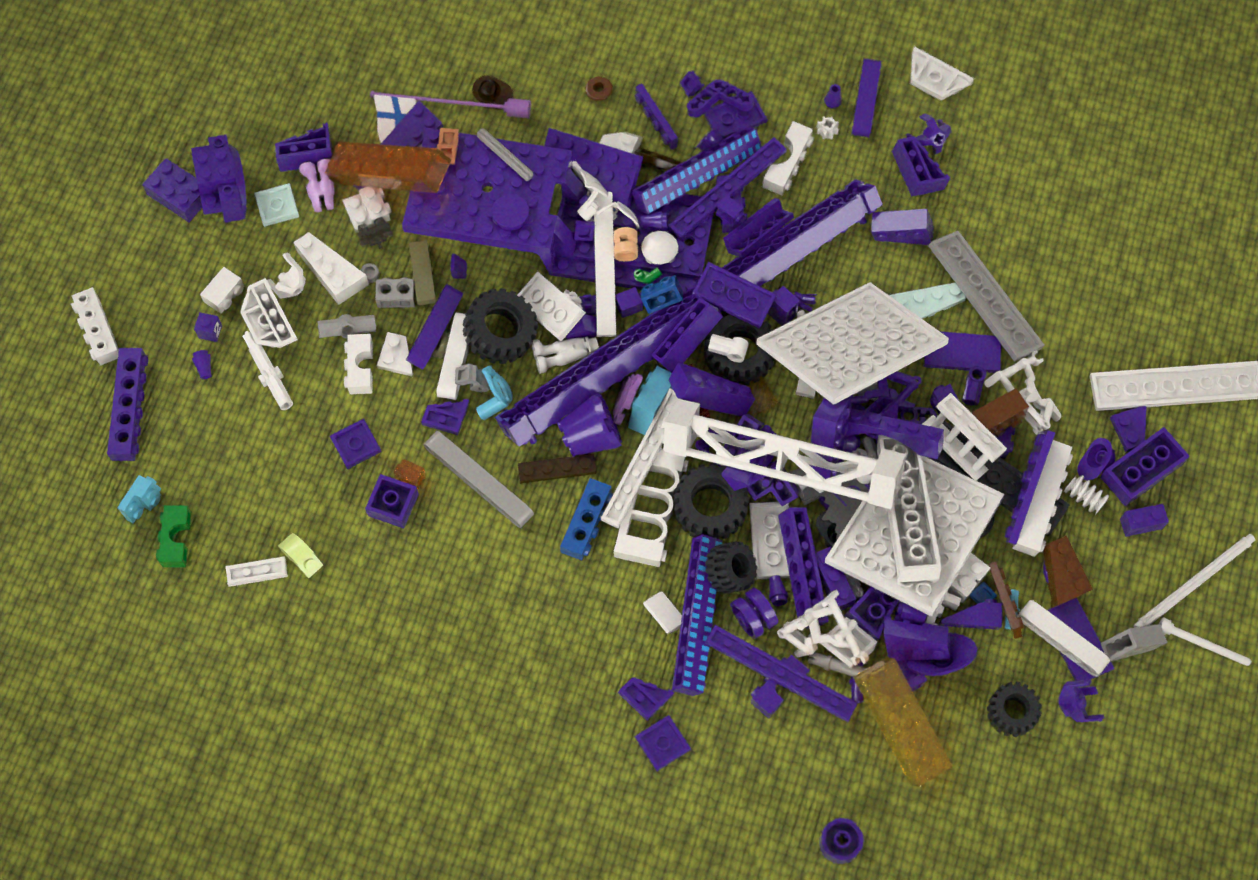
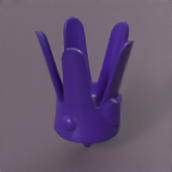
M795 291L794 296L800 300L799 307L809 312L813 310L812 307L806 304H815V297L811 296H816L817 294H801Z

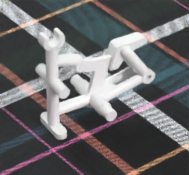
M1036 350L1028 355L1027 359L1022 358L1013 366L1003 371H997L985 380L984 384L986 387H990L1000 380L1007 392H1010L1015 388L1008 378L1019 370L1024 369L1027 376L1025 380L1027 387L1019 391V393L1029 406L1024 418L1033 427V432L1037 435L1043 429L1047 430L1050 428V418L1055 422L1060 420L1061 413L1050 398L1042 399L1035 387V375L1030 365L1038 366L1043 362V358L1040 360L1035 358V354L1038 353ZM1031 402H1034L1035 408L1041 410L1040 414L1030 404Z
M837 590L831 592L823 601L815 604L812 608L807 609L802 616L791 622H786L783 626L784 628H780L777 631L780 638H785L798 648L794 652L796 657L813 654L818 649L817 643H832L835 647L851 648L854 654L851 658L854 665H857L860 659L863 663L869 660L868 654L865 651L861 652L851 632L856 627L857 622L851 619L847 623L835 600L839 595ZM833 614L841 630L833 635L821 634L818 618ZM809 626L811 634L807 638L796 629L803 630Z

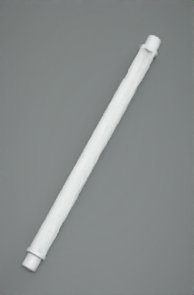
M1252 534L1242 537L1142 618H1139L1138 622L1133 625L1134 628L1152 624L1245 549L1249 548L1255 541V537Z

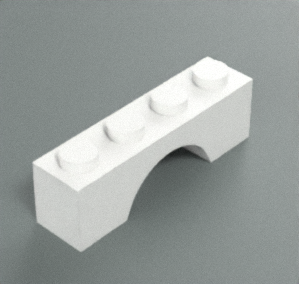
M794 121L792 122L786 134L784 144L790 150L792 156L784 163L770 165L764 177L762 188L779 195H783L785 190H789L792 184L791 178L793 175L796 176L799 170L798 164L800 161L803 162L807 153L805 150L807 147H811L814 137H812L813 129Z

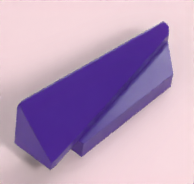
M764 425L760 430L777 435L769 425ZM744 448L738 455L743 454V453H746V452H749V451H753V450H749V449H745V448ZM766 454L750 459V463L767 468L774 456ZM729 466L722 472V477L734 491L748 487L750 482L759 480L763 476Z

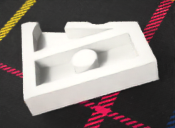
M387 333L377 363L378 369L413 376L411 363L406 361L409 354L406 336Z

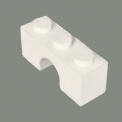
M371 334L348 335V342L344 343L345 353H348L347 359H344V368L347 370V376H344V386L348 388L350 394L373 393L371 369L358 367L362 360L373 359Z

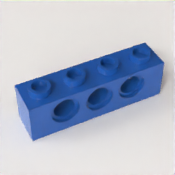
M592 478L589 479L560 545L561 553L581 561L585 555H589L592 547L590 542L592 538H596L599 531L598 523L601 521L606 505L609 504L613 496L612 486ZM593 500L600 501V504L597 506H593L590 503ZM586 517H591L593 521L590 523H585L583 519ZM578 534L586 536L583 540H577L575 537Z

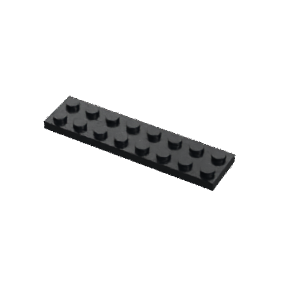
M943 421L942 424L949 431H951L954 428L946 421ZM962 432L956 436L964 445L967 443L968 439ZM977 447L970 450L978 459L983 454ZM943 448L938 459L932 458L939 464L973 479ZM1000 457L993 463L988 459L984 465L989 470L977 481L1003 493L1004 498L1000 505L1013 512L1023 482H1021L1023 473ZM1061 498L1055 501L1054 505L1057 506L1054 516L1050 517L1049 520L1051 528L1046 535L1048 537L1070 506Z

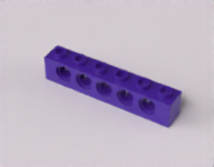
M119 348L107 455L112 461H135V456L139 452L137 437L141 434L139 419H142L143 416L141 401H144L145 397L143 384L146 383L145 366H148V356L142 348ZM132 367H136L135 370L129 371ZM134 384L132 388L127 389L129 385ZM128 402H132L130 406H125ZM131 419L128 424H123L124 421ZM129 437L127 441L121 442L123 438Z
M806 507L788 508L778 515L797 618L802 616L807 609L824 600ZM828 616L818 618L819 626L829 622Z

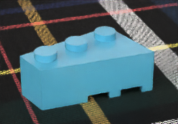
M657 366L653 372H649L646 379L647 383L641 385L638 392L639 396L634 397L632 402V413L628 428L643 435L646 434L670 388L673 389L669 382L672 374L670 371Z

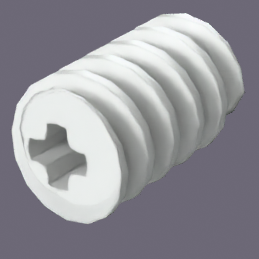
M1083 475L1078 478L1075 476L1063 492L1067 493L1071 490L1070 497L1073 498L1077 495L1076 502L1079 503L1084 500L1082 506L1085 508L1090 505L1089 512L1091 513L1096 510V515L1107 502L1109 496L1101 497L1103 491L1095 492L1096 485L1089 488V480L1083 483Z

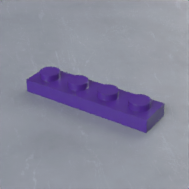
M637 85L636 94L634 95L637 103L643 106L645 115L653 121V127L656 131L660 132L663 143L665 145L668 144L671 150L676 148L678 137L644 85Z

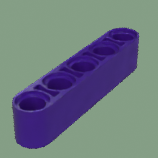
M866 58L863 60L852 135L870 137L882 61Z
M449 284L445 285L412 346L406 361L422 370L424 369L463 295L462 292Z

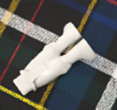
M585 337V339L571 338L556 341L552 345H542L536 339L532 343L539 374L545 373L548 368L555 365L563 366L582 359L599 349L596 337L588 339V337ZM551 354H557L556 356H553V357H548V358H545V357H544V356L551 355Z

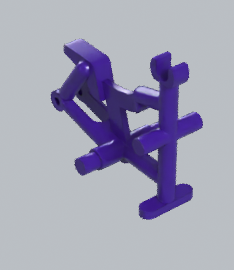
M896 371L877 381V390L866 391L863 396L853 397L851 395L845 398L849 400L848 408L852 409V404L867 403L869 399L885 396L897 399L898 409L912 410L915 404L906 401V399L918 388L921 378ZM887 379L905 385L906 388L898 395L895 389L888 388Z

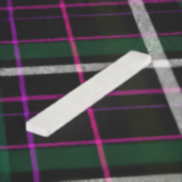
M608 192V197L598 193L594 199L599 205L598 210L612 203V192ZM613 207L598 216L594 214L597 337H616Z
M670 388L601 517V521L618 529L663 445L661 442L664 428H662L663 419L668 417L671 405L674 406L678 399L673 389Z

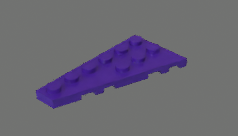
M548 129L544 146L572 150V162L576 161L581 169L596 178L607 192H612V200L616 203L619 201L630 209L633 197L632 191L637 183L643 156L556 129Z

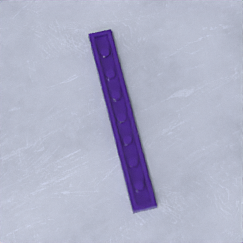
M773 137L672 221L668 228L680 240L683 239L718 209L716 205L728 193L732 198L781 157L787 148Z
M717 625L714 626L705 641V644L846 722L849 721L858 705L853 700Z

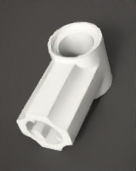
M712 334L708 351L725 355L731 361L740 363L744 361L749 343L740 337L729 339Z

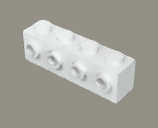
M92 287L72 295L74 303H71L75 314H79L80 318L77 321L80 328L86 332V334H83L87 345H91L92 349L89 352L93 361L97 360L101 366L118 359L119 348L94 288Z

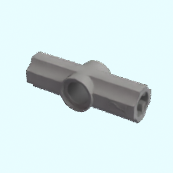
M344 314L338 319L318 321L319 338L332 336L348 338V335L376 332L374 315L352 317L351 315Z

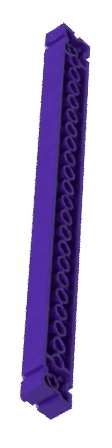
M855 179L846 185L844 190L832 194L776 231L745 257L735 258L723 266L722 269L758 286L772 281L776 275L787 271L791 265L802 261L806 255L817 251L821 245L832 241L836 235L847 231L848 227L854 223L860 222L861 225L867 222L865 214L874 213L878 207L883 205L876 187ZM696 285L683 293L682 301L653 312L515 403V407L512 409H506L497 415L495 419L504 435L510 440L512 439L517 446L525 445L528 442L535 444L537 442L535 433L537 435L542 434L546 428L561 421L564 416L576 409L589 397L605 392L609 386L620 382L624 376L630 372H635L645 362L653 360L654 358L651 356L698 300L692 296ZM714 307L719 313L723 312L722 310Z

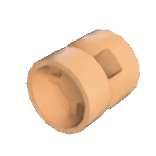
M622 227L614 231V258L616 260L625 262L637 259L638 238L636 229Z

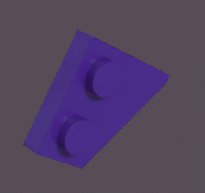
M464 399L463 402L457 403L445 402L441 405H427L421 424L458 435L470 402L468 399Z
M1140 406L1110 417L1125 452L1133 450L1145 441L1146 406Z
M632 677L619 690L618 694L645 720H648L674 695V692L657 688V685L644 683L642 680Z

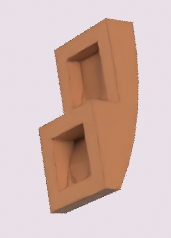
M440 128L436 163L455 164L459 129Z

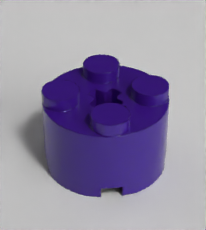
M837 818L829 822L823 829L819 839L823 856L837 864L853 861L861 851L864 842L862 831L856 823L846 818ZM839 837H843V841L846 843L840 845L837 840Z

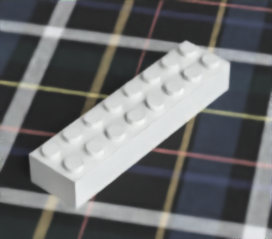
M878 435V458L882 449L906 454L900 489L892 509L887 508L898 582L938 580L941 572V563L922 456L893 438Z

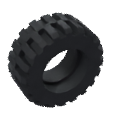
M502 288L499 291L490 289L488 293L484 291L473 300L465 314L462 331L463 336H467L465 342L468 346H472L471 351L474 354H480L479 358L483 360L487 358L490 363L494 364L496 361H499V364H506L507 361L511 363L516 361L517 358H521L529 349L536 337L538 322L535 321L537 318L535 311H531L532 305L529 302L526 303L524 301L526 298L522 295L519 297L515 295L516 292L512 290L506 292V289ZM498 314L506 317L513 324L516 335L512 338H500L493 335L486 327L485 316Z
M726 313V316L722 317L705 337L704 357L709 370H714L713 375L735 383H743V385H749L750 381H753V383L758 382L760 376L764 378L768 374V370H771L775 358L757 345V338L773 331V329L770 330L771 325L769 322H763L759 329ZM712 334L729 339L741 336L752 340L756 344L758 352L753 357L738 363L731 361L725 355L708 351Z
M710 463L709 467H705L704 464L698 465V470H695V468L690 469L688 475L684 474L680 479V483L676 486L674 494L676 520L678 524H682V529L685 532L688 530L691 532L690 536L692 537L704 534L716 539L719 537L726 539L729 538L730 533L735 534L738 531V527L744 523L749 503L747 487L736 491L731 488L722 477V472L727 468L726 466L721 465L719 468L715 467V464ZM716 489L726 495L729 500V508L719 516H705L694 508L693 497L702 490Z

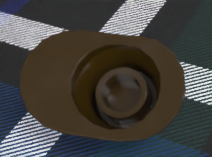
M481 76L473 83L472 93L475 99L481 103L504 105L505 102H508L509 98L513 99L514 97L510 85L493 76Z

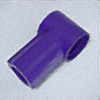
M973 366L966 376L962 402L967 405L979 404L983 382L986 377V371L982 366ZM972 374H978L980 379H975Z

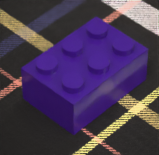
M166 158L142 184L148 196L187 222H190L202 209L197 179Z

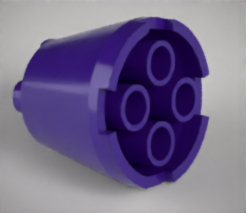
M600 393L589 397L561 421L557 422L560 431L565 435L562 437L566 447H569L572 456L610 450L622 446V439L617 425L614 423L608 406Z

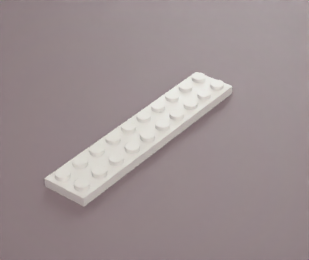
M1258 361L1091 373L1090 382L1095 410L1258 399Z

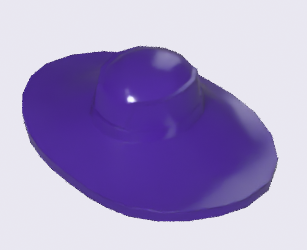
M949 633L950 659L906 660V664L909 670L919 675H947L969 665L977 656V646L974 641L964 635Z

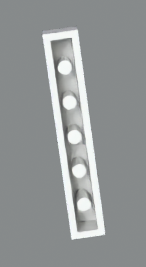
M1055 440L1052 441L1017 544L1013 545L1012 549L1033 557L1043 551L1046 541L1043 540L1044 536L1049 533L1051 528L1049 520L1050 517L1054 516L1057 506L1054 504L1062 493L1060 485L1061 482L1065 481L1068 473L1065 471L1066 465L1071 463L1073 457L1070 454L1071 446Z

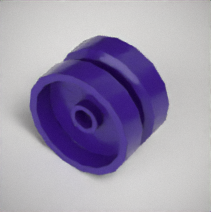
M757 588L747 591L745 599L738 597L730 603L731 610L737 621L752 639H757L763 635L764 628L771 629L778 624L775 611Z

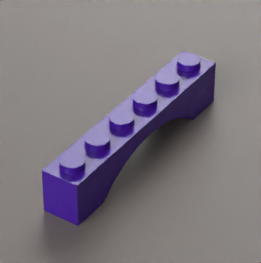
M850 409L849 418L846 420L849 427L845 437L860 433L883 435L905 444L920 456L938 459L943 448L944 429L854 409Z

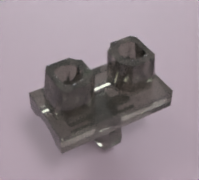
M383 217L375 219L374 224L376 227L369 229L367 224L359 225L358 238L361 246L369 244L372 247L377 245L379 249H382L381 243L388 241L387 237L392 236L389 222L386 223Z

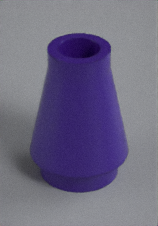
M837 84L831 85L824 98L825 104L829 108H837L842 103L841 88Z
M659 211L641 215L642 226L659 229L668 227L669 219L667 212Z
M207 350L194 352L192 361L200 378H211V355L208 354Z
M771 576L769 578V601L774 606H782L788 602L789 596L782 583L781 576Z

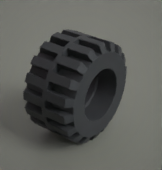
M734 541L719 544L710 549V553L707 554L708 560L705 561L707 566L705 571L708 574V581L712 582L711 586L716 588L718 592L726 594L749 589L754 584V578L757 577L756 558L753 557V551L749 550L748 545H744L743 542Z
M1009 682L1005 686H1000L988 702L987 711H989V714L987 716L988 720L992 719L990 723L992 727L995 725L998 727L996 731L999 733L1001 731L1005 732V736L1012 734L1013 737H1017L1019 734L1021 736L1025 735L1038 723V719L1042 714L1040 712L1042 703H1038L1040 697L1039 695H1034L1036 691L1033 688L1030 691L1027 689L1028 685L1026 684L1020 686V682H1015V684ZM1006 700L1019 702L1025 711L1024 718L1013 719L1008 716L1004 710V702Z

